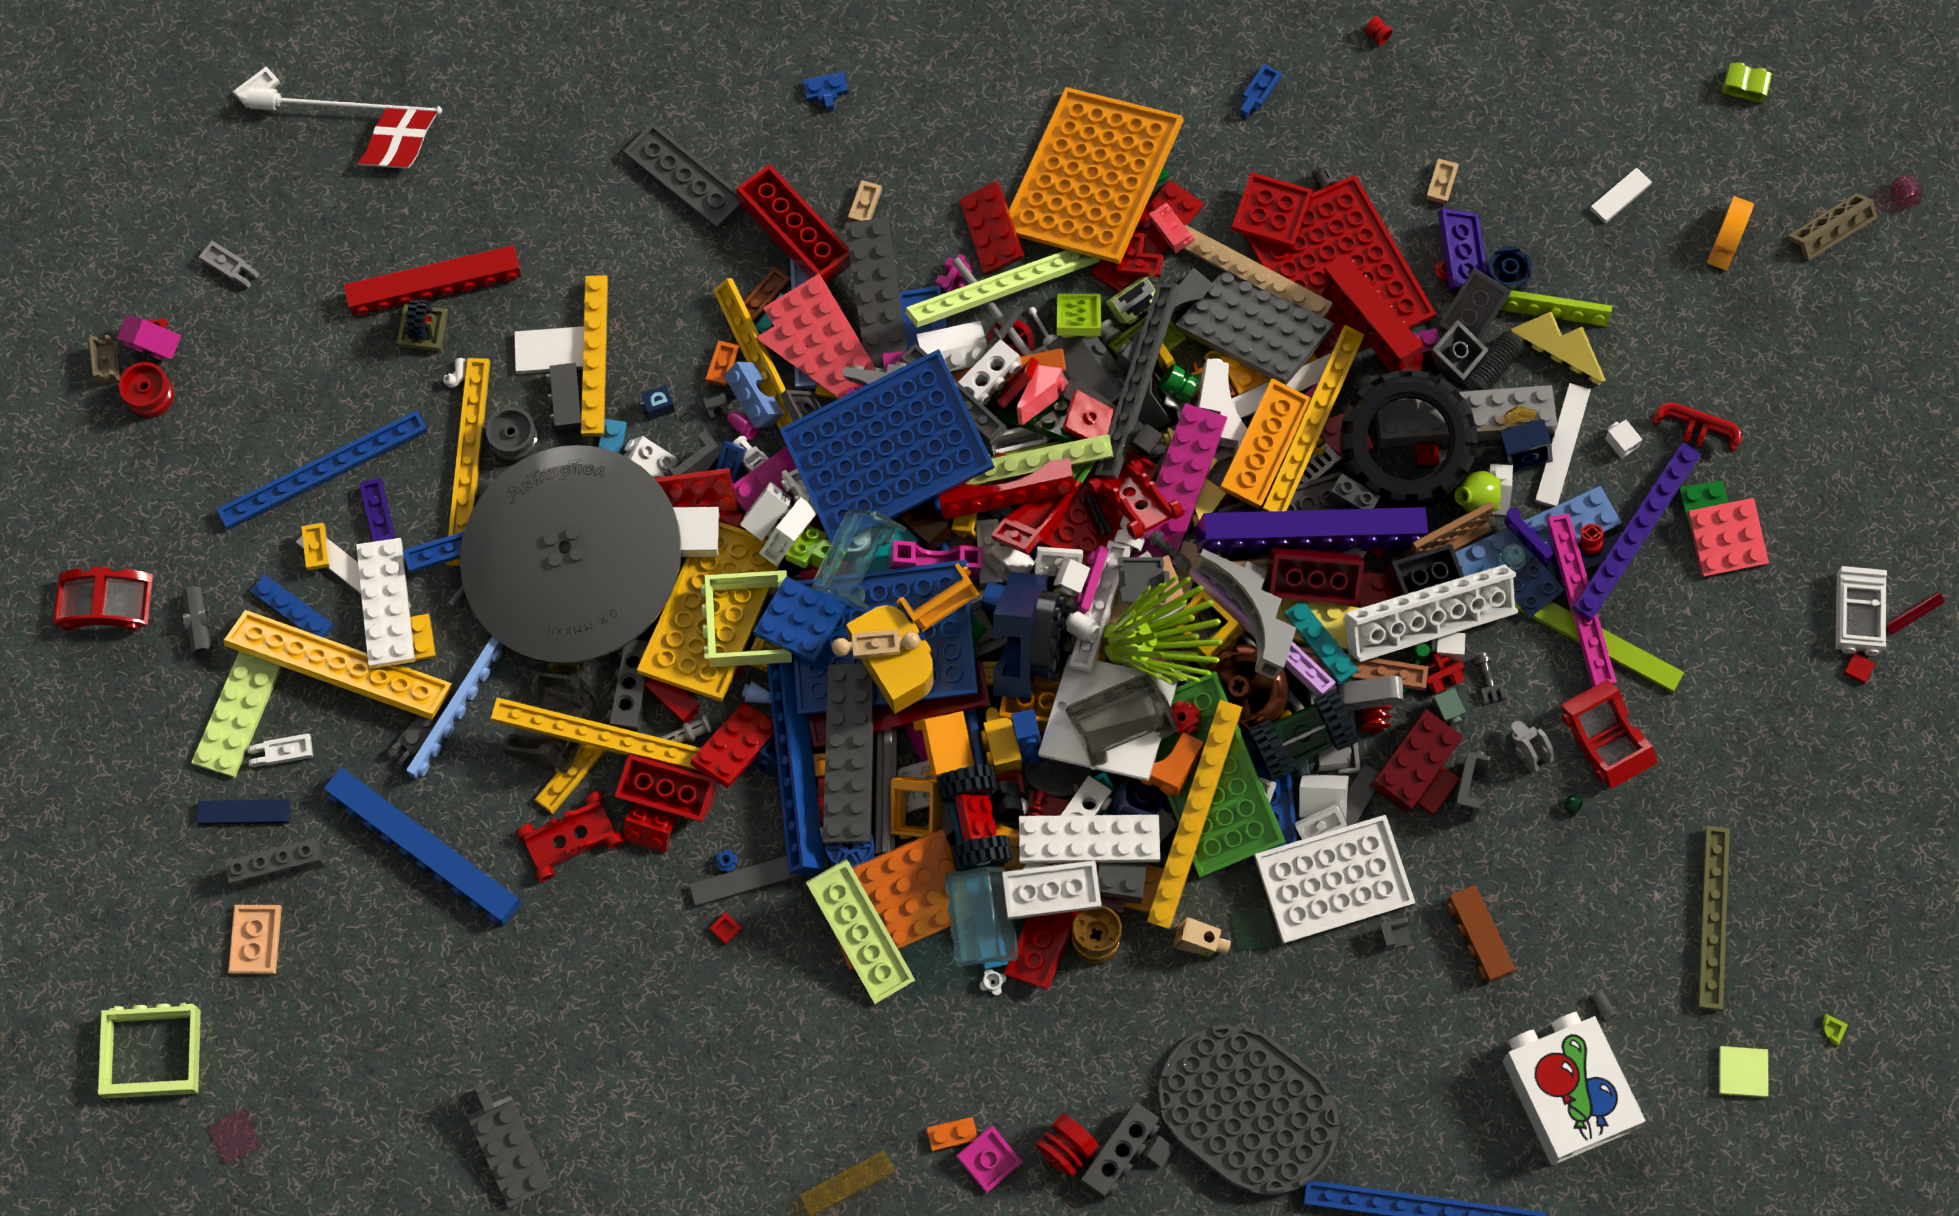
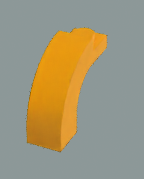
M1733 196L1720 232L1707 260L1708 264L1726 271L1728 270L1751 215L1754 203Z

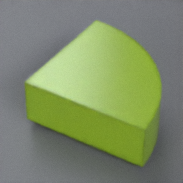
M1825 1014L1823 1018L1824 1033L1826 1037H1829V1041L1838 1047L1848 1024Z

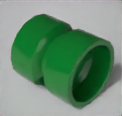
M1173 363L1163 374L1158 387L1168 394L1174 392L1175 398L1185 404L1196 393L1200 380L1190 373L1185 375V370Z

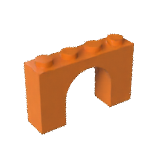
M1182 733L1171 754L1164 760L1154 763L1149 781L1139 780L1148 786L1154 785L1159 787L1167 795L1174 794L1179 797L1201 759L1204 742L1186 733Z

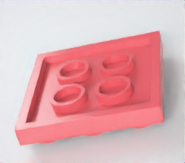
M1754 498L1687 512L1702 577L1769 563Z

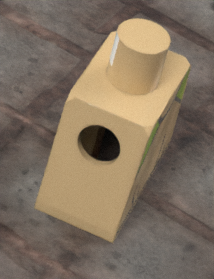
M1187 917L1178 925L1172 948L1210 957L1216 951L1227 954L1231 941L1220 938L1221 929Z

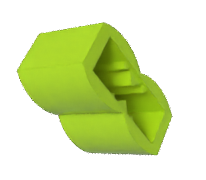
M1740 62L1730 63L1726 72L1722 93L1764 103L1772 74L1763 68L1751 69Z

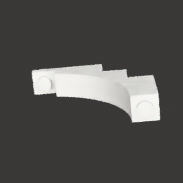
M1217 358L1207 359L1202 370L1196 407L1228 418L1219 446L1234 449V458L1247 428L1240 419L1230 395L1228 383L1229 363H1225Z

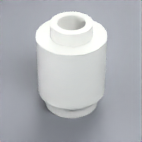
M1078 611L1070 614L1065 623L1067 632L1085 642H1094L1101 631V627L1096 621Z

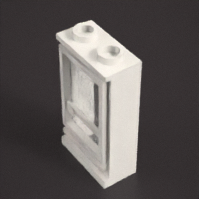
M1841 566L1837 572L1836 649L1842 650L1846 654L1860 651L1865 652L1868 656H1876L1886 648L1887 570Z

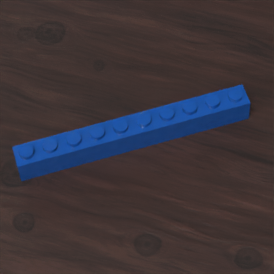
M791 653L792 662L767 664L788 871L791 874L812 876L824 870L825 866L808 715L801 716L797 714L794 658Z
M342 767L324 787L328 794L326 798L336 806L339 803L346 807L344 811L353 819L357 816L362 819L363 822L361 824L369 831L377 830L381 833L379 837L385 843L390 845L393 842L398 846L397 851L406 858L409 856L413 857L416 860L415 864L420 869L432 871L434 873L432 877L442 885L445 882L452 886L450 890L459 898L463 895L468 898V904L475 910L483 909L488 913L486 917L497 925L500 922L505 926L522 905L519 898Z

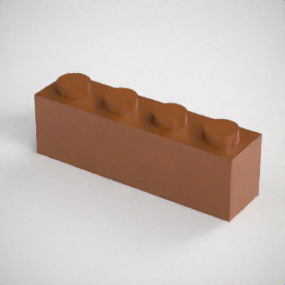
M1476 885L1450 895L1446 904L1448 912L1452 917H1456L1458 922L1456 925L1457 931L1461 938L1465 937L1468 943L1466 949L1470 958H1475L1478 964L1476 970L1480 979H1485L1488 985L1512 975L1516 970Z

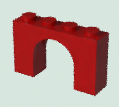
M747 665L737 666V669L732 679H734ZM649 677L646 679V690L683 725L686 722L689 723L701 711L699 704L682 688Z

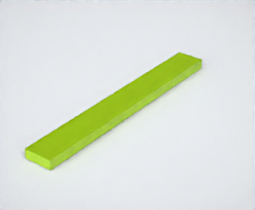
M1552 601L1531 617L1580 643L1572 613ZM1515 602V607L1518 609V611L1526 614ZM1602 629L1610 660L1671 693L1675 691L1684 674L1683 671Z

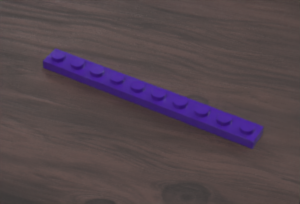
M1684 442L1679 445L1571 608L1589 622L1595 617L1701 456L1700 453Z

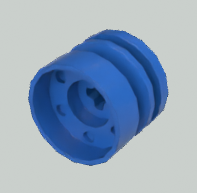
M872 835L871 843L851 844L853 846L851 850L848 849L847 844H825L827 858L831 867L845 859L853 867L874 858L875 849Z

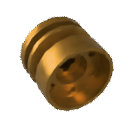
M1101 905V908L1078 912L1073 921L1071 937L1074 953L1081 960L1089 964H1101L1113 958L1119 948L1122 925L1119 916L1112 909ZM1092 935H1094L1096 938L1100 937V940L1097 941V939L1095 938L1091 939Z

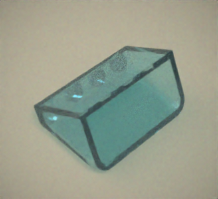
M981 867L945 874V890L948 893L949 901L947 909L952 925L950 933L955 949L953 957L957 967L1015 961L1018 957L1014 919L1008 920L1002 874V872L1007 871L1004 868Z

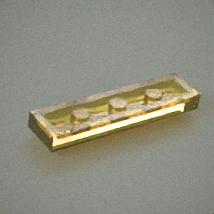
M885 1150L800 1194V1197L809 1215L815 1216L894 1174L896 1171Z

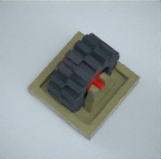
M411 299L410 304H404L397 346L441 352L448 317L447 308L431 307L430 301Z

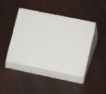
M1302 774L1299 787L1300 819H1304L1337 804L1346 821L1349 776Z

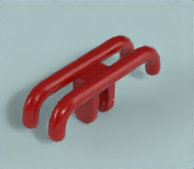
M1673 402L1662 404L1652 419L1654 425H1659L1662 419L1667 416L1687 422L1688 426L1683 438V442L1686 443L1691 438L1694 425L1701 427L1696 440V446L1698 447L1702 446L1707 430L1727 436L1730 440L1729 449L1731 451L1737 450L1742 439L1741 430L1736 424Z

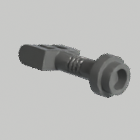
M1156 529L1147 539L1150 541L1149 544L1152 547L1156 544L1173 560L1172 563L1180 571H1185L1191 567L1190 560L1182 553L1179 554L1176 550H1173L1162 538L1164 536L1162 531L1159 532Z
M1488 653L1474 656V665L1480 666L1485 680L1486 688L1479 690L1484 705L1489 704L1488 694H1490L1492 702L1498 701L1496 692H1499L1501 700L1507 699L1503 683L1494 684L1488 664L1492 661L1491 656H1488Z

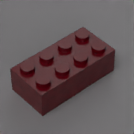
M1270 547L1264 591L1281 599L1358 605L1364 560L1356 554Z
M1426 709L1419 715L1369 786L1407 813L1416 804L1463 736Z

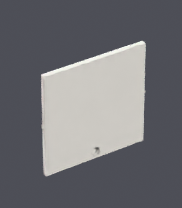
M1069 654L1038 756L1088 767L1092 770L1097 769L1149 781L1178 680L1163 676L1172 681V683H1168L1125 665H1116L1098 660L1095 662L1092 673L1073 669L1069 666L1072 656Z

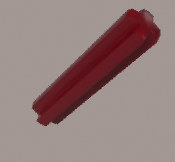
M1939 592L1933 594L1886 624V630L1891 635L1895 634L1945 602L1944 597Z

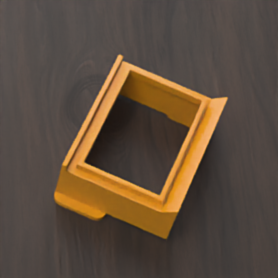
M959 563L955 564L963 578L917 609L913 610L904 597L896 601L897 605L901 609L905 607L912 620L924 632L980 595L968 577L971 574L968 567L962 568Z

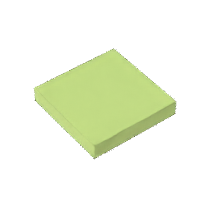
M1720 1046L1719 1094L1767 1098L1768 1050Z

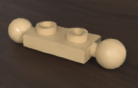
M898 630L852 634V642H848L844 638L836 639L832 644V651L839 657L846 656L849 651H853L854 659L900 655L901 646L907 650H914L919 646L920 638L915 632H907L903 637H899Z

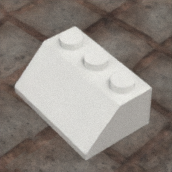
M981 321L916 334L918 346L927 354L937 349L941 351L950 372L973 367L987 348V341Z

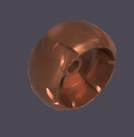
M1248 644L1235 645L1222 650L1214 656L1219 658V662L1208 663L1205 670L1211 673L1216 671L1221 683L1228 684L1230 693L1239 697L1235 705L1243 708L1238 721L1241 732H1249V728L1268 719L1273 723L1282 714L1289 697V679L1285 668H1283L1276 681L1260 673H1257L1251 680L1239 676L1236 668L1232 665L1238 664L1240 661L1256 663L1257 646ZM1241 683L1245 684V686L1242 687L1243 691H1239V685ZM1255 689H1270L1269 693H1271V696L1264 708L1257 713L1251 714L1248 698L1255 693Z

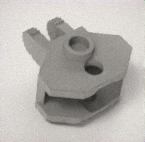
M1519 720L1511 723L1512 739L1516 744L1515 753L1531 773L1539 770L1537 765L1539 760L1543 759L1545 763L1554 761L1553 747L1541 728L1535 729L1532 727L1529 729Z

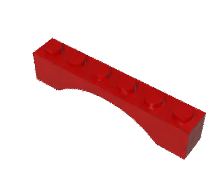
M1070 457L1047 462L1032 474L1006 484L979 486L963 483L939 495L943 518L946 520L1077 492Z

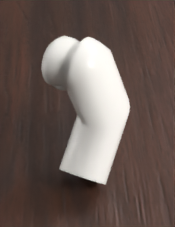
M463 358L455 359V372L444 376V384L453 388L465 379L466 360Z

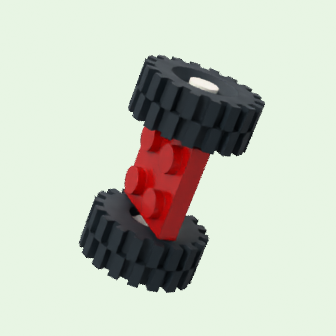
M992 765L968 766L967 768L951 770L948 773L937 776L936 780L941 802L953 803L956 801L964 839L963 843H958L951 848L955 871L973 872L985 870L986 868H993L1012 861L1008 836H997V828L993 821L992 804L988 795L997 791L998 787Z

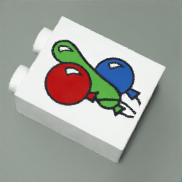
M1577 1012L1565 1015L1551 1023L1555 1033L1538 1039L1534 1030L1524 1032L1508 1041L1512 1051L1508 1052L1502 1061L1551 1166L1636 1131L1646 1122L1595 1016L1581 1022Z

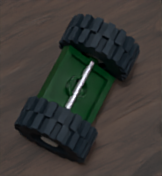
M1335 689L1314 698V704L1275 721L1273 724L1268 719L1248 729L1255 748L1272 781L1294 772L1292 765L1333 747V745L1337 751H1340L1359 742L1352 720Z

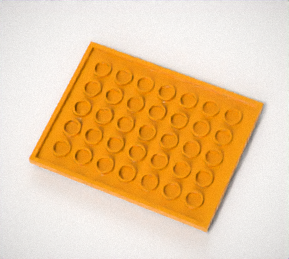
M1065 87L1009 209L1017 236L1120 264L1182 126L1183 116Z

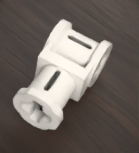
M744 435L733 441L734 444L747 448L742 465L748 473L769 459L756 446L752 448Z

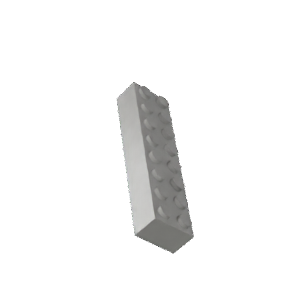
M1552 385L1459 392L1466 399L1473 412L1475 425L1477 426V441L1501 439L1500 431L1510 426L1518 427L1525 425L1531 420L1539 421L1544 419L1549 436H1554L1558 424ZM1412 398L1395 400L1386 404L1374 415L1378 448L1449 443V431L1444 418L1437 409L1422 400Z

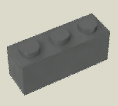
M576 363L549 366L550 374H546L547 385L552 390V394H548L549 406L553 407L554 414H550L551 427L556 428L557 434L581 431L582 407Z

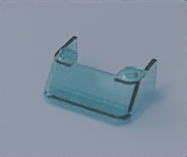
M850 509L844 516L813 580L812 588L853 608L868 610L869 606L863 603L865 589L860 586L879 546L890 544L895 537V531L905 532L907 528L878 511Z

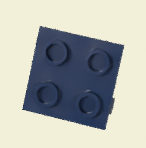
M1537 557L1518 570L1516 577H1513L1514 600L1529 618L1551 601L1553 603L1560 598L1559 595L1565 591Z

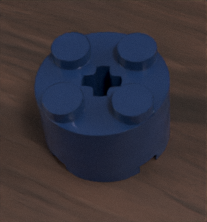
M1502 247L1490 258L1486 275L1509 290L1523 292L1532 273V261L1527 254L1525 255L1517 247Z
M1128 777L1111 794V815H1156L1164 803L1163 793L1154 785L1148 786L1137 778Z

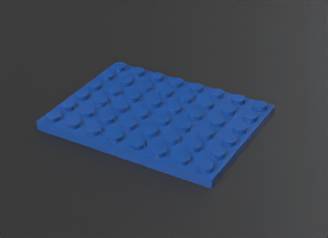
M939 349L779 429L832 546H838L995 468Z
M967 560L797 581L846 605L843 616L815 664L793 654L797 714L803 716L827 713L828 665L863 664L860 658L854 659L853 651H849L843 657L835 655L832 651V644L836 639L844 638L850 642L848 640L846 624L883 605L900 609L909 622L913 621L905 607L901 609L896 601L904 597L913 610L917 609L961 580L963 577L955 564L959 563L962 568L968 567ZM969 601L924 632L918 627L920 632L918 633L921 641L925 639L931 649L929 653L932 657L934 675L931 691L919 701L979 694L971 601ZM874 682V707L889 705Z

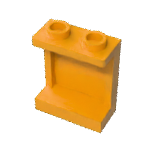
M963 711L913 722L914 730H922L930 766V770L924 771L925 776L933 775L934 779H936L937 776L948 771L974 765Z

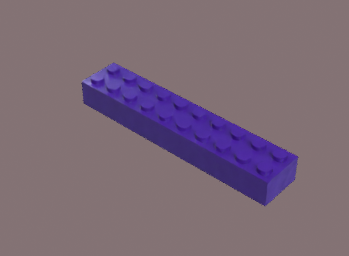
M1417 507L1203 513L1195 527L1197 553H1201L1205 549L1214 554L1226 552L1228 555H1236L1240 552L1260 554L1262 551H1270V547L1326 552L1328 549L1346 552L1350 549L1358 548L1359 551H1369L1372 548H1381L1383 551L1394 549V547L1411 550L1413 542L1428 534L1426 508Z

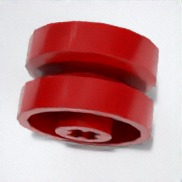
M151 362L133 364L120 377L118 386L120 395L131 411L140 417L153 418L160 416L173 403L174 390L171 382L163 370Z

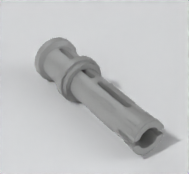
M704 714L701 715L700 719L691 723L686 722L682 725L683 728L660 738L678 743L687 740L693 742L696 737L707 732L709 734L713 732Z

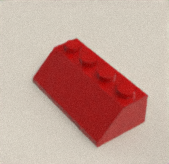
M629 754L614 797L703 822L712 808L719 786L715 780L708 776Z

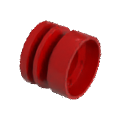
M1061 1113L1051 1125L1057 1135L1053 1136L1045 1132L1043 1137L1046 1142L1039 1139L1035 1146L1052 1167L1069 1177H1073L1076 1174L1073 1166L1080 1169L1083 1165L1077 1155L1079 1154L1089 1159L1098 1149L1099 1145L1082 1126L1066 1114Z

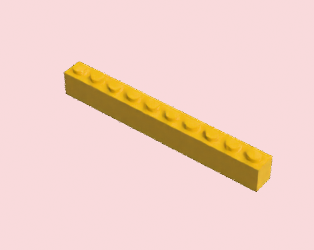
M1223 700L1219 701L1147 922L1168 929L1171 928L1243 709L1241 706Z

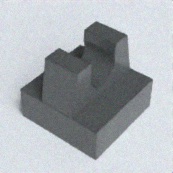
M724 392L702 398L711 418L715 417L714 409L716 407H720L723 414L728 413Z

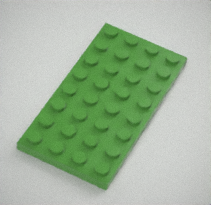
M1216 671L1212 672L1209 676L1200 677L1199 682L1191 681L1177 687L1171 704L1172 706L1179 701L1183 703L1186 701L1198 707L1202 714L1200 719L1203 723L1190 736L1203 741L1204 746L1219 701L1229 702ZM1184 713L1178 717L1181 722L1186 719ZM1169 717L1166 720L1154 763L1167 758L1182 735L1177 731L1175 733L1172 731L1167 723ZM1238 724L1193 858L1199 877H1204L1250 858L1256 853L1286 843ZM1199 762L1180 796L1178 797L1174 794L1167 795L1178 825Z

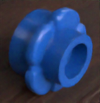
M723 850L722 853H718L715 857L716 867L720 871L730 872L734 870L735 865L738 863V858L731 850Z

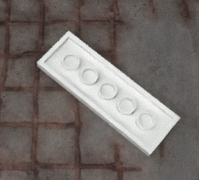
M401 538L356 544L369 668L415 662Z
M1159 815L1019 816L1020 863H1079L1095 861L1096 863L1160 862Z

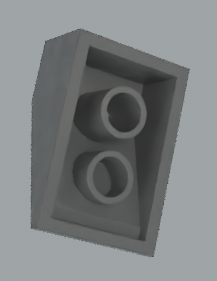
M1147 862L1100 863L1098 873L1100 899L1141 905Z

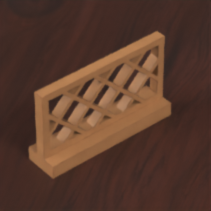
M1489 502L1413 542L1411 550H1406L1403 555L1408 557L1451 543L1454 551H1457L1491 533L1492 529L1488 522L1494 509L1493 504Z

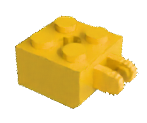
M988 708L985 712L986 722H984V730L980 731L983 751L988 750L986 752L987 765H992L995 775L1021 771L1022 759L1012 721L1006 717L1000 719L998 709Z

